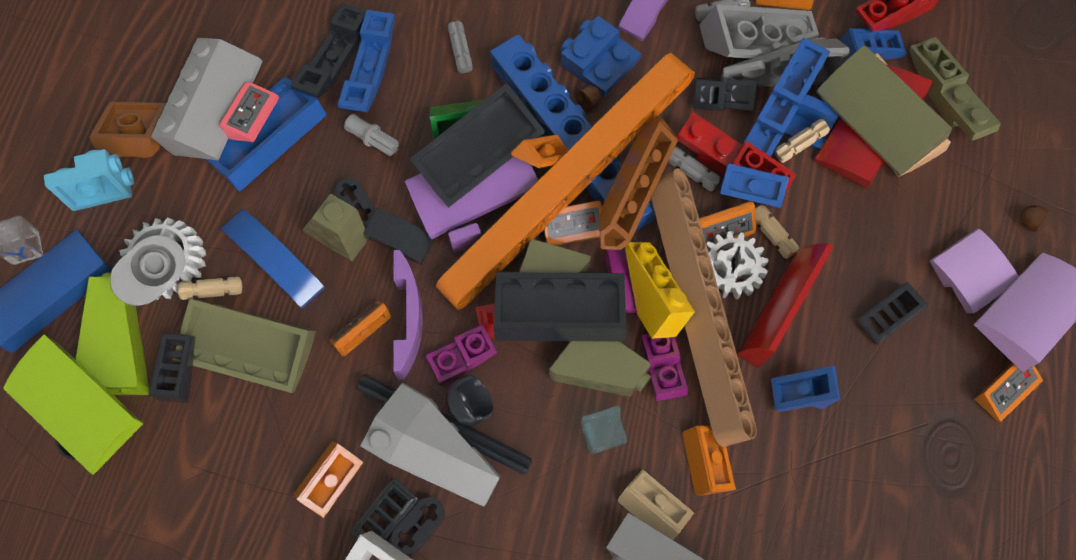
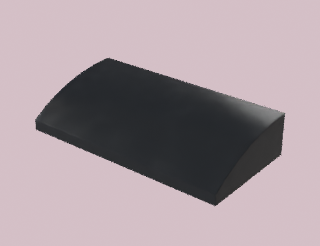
M506 83L412 156L410 162L449 208L512 159L514 156L511 155V152L523 140L538 138L545 131L508 83Z
M496 272L495 341L625 342L627 325L624 273Z

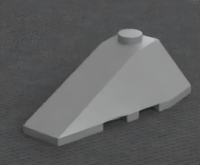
M716 4L699 25L707 50L726 57L754 58L799 43L803 37L811 40L819 35L812 11Z
M820 37L810 40L830 51L812 85H822L846 61L850 53L849 47L838 39ZM800 42L725 67L721 77L758 79L757 87L776 86Z
M402 383L375 416L361 447L398 468L485 506L501 476L477 449L471 447L458 433L459 429L437 409L439 407L431 398Z

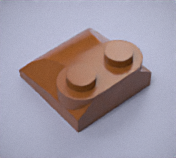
M109 102L90 135L93 147L99 150L105 149L110 155L117 154L119 157L148 158L153 156L160 149L161 145L151 138V135L166 103Z

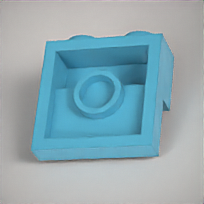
M105 149L91 150L86 154L74 156L75 168H62L54 173L44 175L45 186L72 211L132 197L131 185H134V178L131 170L128 167L122 169L119 156L117 154L110 155Z

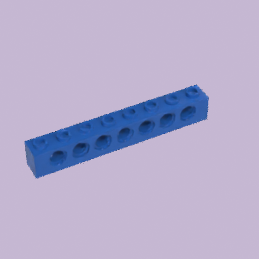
M519 34L490 51L491 67L504 84L508 83L544 129V136L557 134L567 149L570 150L593 127L586 120L585 112L578 104L574 105L570 100L566 87L562 83L558 84L555 81L550 67L545 62L541 63L537 58L532 44L529 42L525 43ZM525 68V69H528V70H526V71H520L519 69ZM536 89H543V90H545V91H543V92H536V91H534V90H536ZM552 110H560V111H562V112H560V113H552V112H550V111H552ZM569 131H576V132H578L579 134H577V135H570V134H568L567 132H569ZM619 155L585 188L594 201H601L602 207L622 167ZM609 174L614 178L606 180L603 179L601 175ZM651 199L636 231L654 220L655 211Z

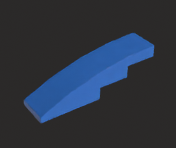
M803 37L745 142L748 141L771 157L828 57L829 50Z

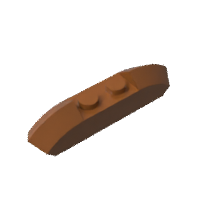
M658 116L647 124L634 141L606 197L599 218V242L601 249L621 250L630 243L677 144L678 139L675 133Z

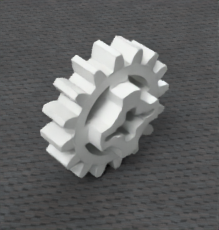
M731 231L727 233L725 239L718 234L715 236L714 244L709 241L706 244L718 289L723 290V298H726L729 292H732L735 299H739L742 291L747 296H750L754 290L753 287L760 288L763 283L761 279H764L768 270L763 268L768 263V258L760 257L764 248L758 247L755 249L753 245L756 239L752 238L747 242L744 240V233L742 232L738 238H734ZM735 257V270L732 274L731 262ZM740 279H744V280H745V281H743V282L735 283L736 281H738V280H740Z

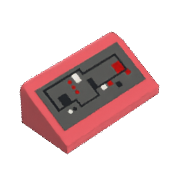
M245 82L220 122L221 129L231 140L254 142L280 97L258 85Z

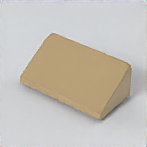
M643 469L618 498V502L636 518L672 540L680 533L694 514L692 510Z

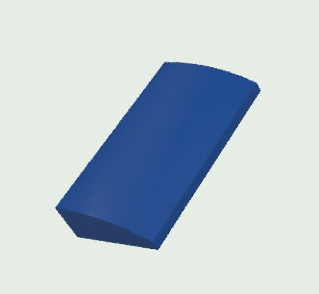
M286 77L269 90L280 98L255 141L247 142L228 138L219 161L204 159L239 192L327 115L315 97L291 89L292 81Z
M76 229L0 288V347L13 353L85 296L89 277H102L104 273H112V268L80 231Z

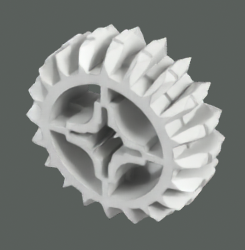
M168 217L164 223L160 219L155 218L152 226L143 222V230L140 232L132 229L134 238L132 240L124 239L128 248L119 250L120 255L123 257L138 242L154 235L167 236L183 243L186 259L184 271L162 294L166 299H171L173 291L178 294L179 282L191 281L193 277L201 278V273L197 269L206 267L205 261L202 259L206 256V250L202 247L204 244L202 239L196 235L197 232L192 227H187L184 222L180 220L175 222Z

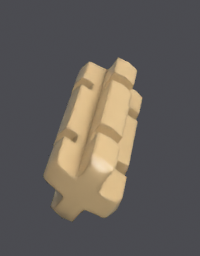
M819 119L811 124L810 128L807 127L788 139L787 144L782 143L776 147L774 153L778 160L782 163L792 158L793 154H798L815 143L817 138L821 139L830 131L828 124L823 119Z
M764 205L755 208L756 225L760 224L761 231L775 247L779 246L780 249L778 251L784 258L792 257L799 250V246L792 238L788 239L789 234L775 217L769 216L771 213Z
M228 277L227 280L216 278L196 280V283L191 281L178 283V294L182 300L193 299V296L206 298L224 296V293L229 295L242 293L240 277Z

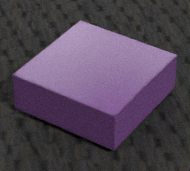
M477 223L448 233L454 254L470 249L481 238V232Z

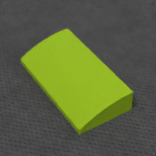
M43 335L24 355L3 387L16 402L93 475L144 424L61 345L46 335Z

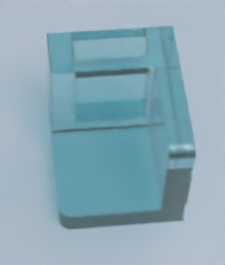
M619 406L581 418V426L591 454L627 443V436L620 419L621 410Z

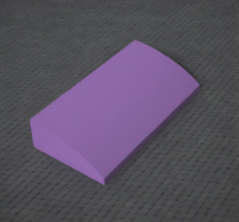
M513 157L449 208L421 174L406 180L405 183L429 237L433 239L522 197L538 179L531 164Z

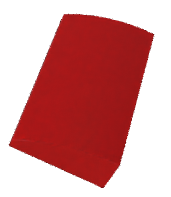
M886 65L924 100L933 81L907 70ZM840 118L814 159L815 162L867 189L885 162L842 118Z
M829 243L813 244L800 249L793 255L739 349L738 357L759 368L775 353L834 247Z

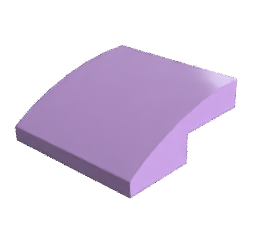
M975 229L929 260L943 286L953 288L966 313H975L1003 294L1019 277L1003 252L981 229Z

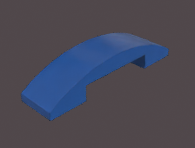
M373 10L366 11L360 30L362 40L350 79L344 82L338 101L339 108L368 112L373 104L389 56L395 22L394 14Z
M242 209L220 228L301 309L325 288L271 232L246 210Z

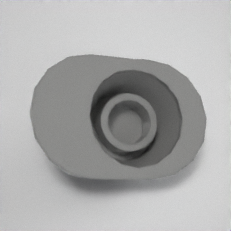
M154 235L146 237L125 254L112 269L110 278L112 291L118 299L127 304L140 306L151 303L160 297L184 271L186 259L183 249L178 242L167 236Z

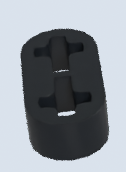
M353 178L343 179L335 187L336 197L357 210L362 208L369 218L365 222L362 220L366 229L376 211L375 207L357 180ZM348 189L354 192L356 200L353 202L345 193Z
M431 497L420 500L394 529L391 535V544L407 556L416 554L445 520V509L440 501ZM434 505L438 508L435 510L438 516L435 521L427 519L420 526L419 522L425 516L422 509L425 506L430 509ZM417 527L418 531L412 537L415 544L412 547L405 545L401 548L399 546L402 543L399 537L400 534L403 532L410 534Z

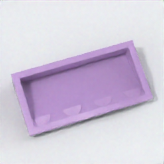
M1041 253L974 323V326L1022 372L1037 365L1076 321V268L1054 256Z

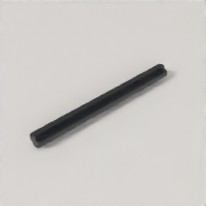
M363 375L356 387L359 392L383 404H386L396 391V389L368 375ZM441 412L450 423L452 422L459 429L458 433L471 447H475L479 453L521 474L528 472L532 464L531 457L469 426L460 424L454 418Z

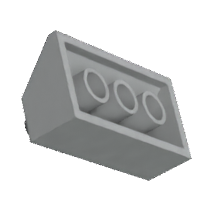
M197 38L166 106L157 121L151 138L174 156L219 161L228 141L227 135L220 127V122L244 83L254 82L263 61L259 57L221 39Z

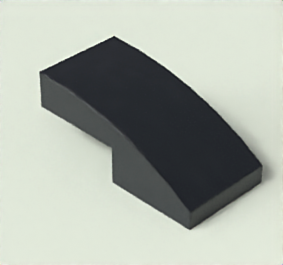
M730 77L697 78L694 108L723 111L724 108L754 111L758 79Z
M379 208L376 209L363 233L366 239L393 249V252L394 250H400L406 259L420 265L423 264L435 238L431 239L427 232Z

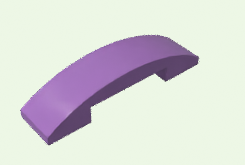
M632 0L618 29L643 41L656 23L658 13L668 0Z
M394 250V282L398 290H406V340H394V373L397 379L401 380L406 378L419 350L423 313L420 293L412 270L402 252Z

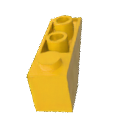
M630 242L625 246L637 315L652 339L676 337L695 311L651 242Z

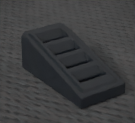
M907 281L856 321L875 344L878 345L929 305ZM902 295L913 310L909 312L897 297ZM890 302H892L903 315L901 319H899L895 315V313L889 308L888 304ZM882 309L894 324L889 326L879 315L878 311ZM873 316L884 329L883 333L879 334L868 321L870 317Z
M162 333L149 391L150 397L159 401L188 403L195 336ZM170 345L184 346L183 352L170 351ZM169 358L181 359V363L171 364L169 363ZM179 372L178 377H167V373ZM166 385H176L175 391L166 390Z
M393 478L350 532L359 538L360 535L366 533L363 529L368 524L381 538L388 541L394 529L419 502V499ZM395 493L406 502L402 508L391 499ZM385 504L397 513L394 519L381 509ZM376 514L389 524L385 530L373 520Z

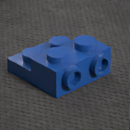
M599 16L593 21L587 19L581 25L579 35L574 40L568 38L560 50L561 66L585 84L597 87L603 97H606L640 61L641 53L620 39V31Z

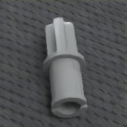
M355 114L350 115L345 121L344 129L362 139L366 146L372 145L388 156H392L398 151L399 142L382 132L380 126L376 124L371 125Z

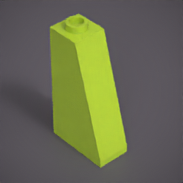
M104 273L102 277H89L76 360L113 395H149V383L136 305L127 304L118 299L112 291L111 273Z

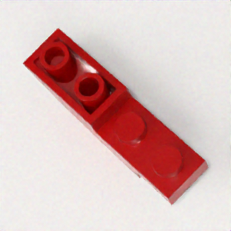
M869 0L857 7L855 12L872 32L898 26L933 9L939 0Z
M694 112L691 113L676 136L679 142L698 154L697 161L723 176L727 163L789 177L786 192L796 176L791 170L748 141L743 145Z

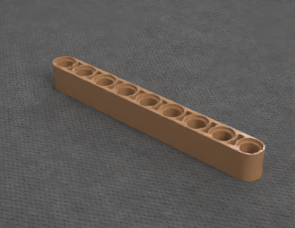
M677 168L661 176L651 200L670 272L695 311L685 324V329L713 435L720 446L726 447L754 439L757 434V428L691 187L685 173Z

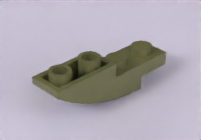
M936 37L910 46L909 51L918 75L933 81L928 95L948 125L952 128L959 126L971 141L998 131L1001 125L999 120L966 84L969 74Z

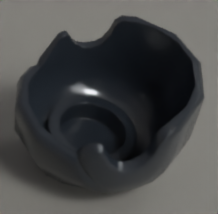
M469 375L458 379L447 388L446 404L450 415L458 423L471 427L484 422L493 415V401L490 393L477 377Z

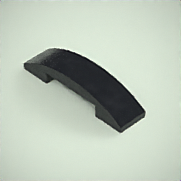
M345 3L340 5L330 21L331 32L311 64H303L290 85L291 89L319 98L333 86L347 66L360 40V30L366 10Z

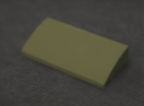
M865 45L846 60L816 92L899 176L949 138L952 130L950 125Z
M189 298L180 334L196 337L193 366L294 393L307 363L316 331L209 301ZM176 346L175 351L183 352L184 346Z

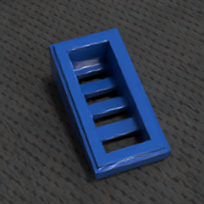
M849 28L840 39L843 44L849 47L850 53L846 60L863 47L864 43L875 55L878 53L883 60L902 58L907 54L898 30L872 32L870 29ZM886 41H889L891 48H888Z

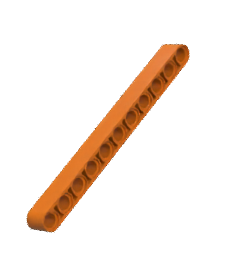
M672 53L665 55L442 275L436 284V289L457 310L467 306L496 277V272H501L530 243L531 239H535L641 133L647 124L658 116L690 84L695 72Z

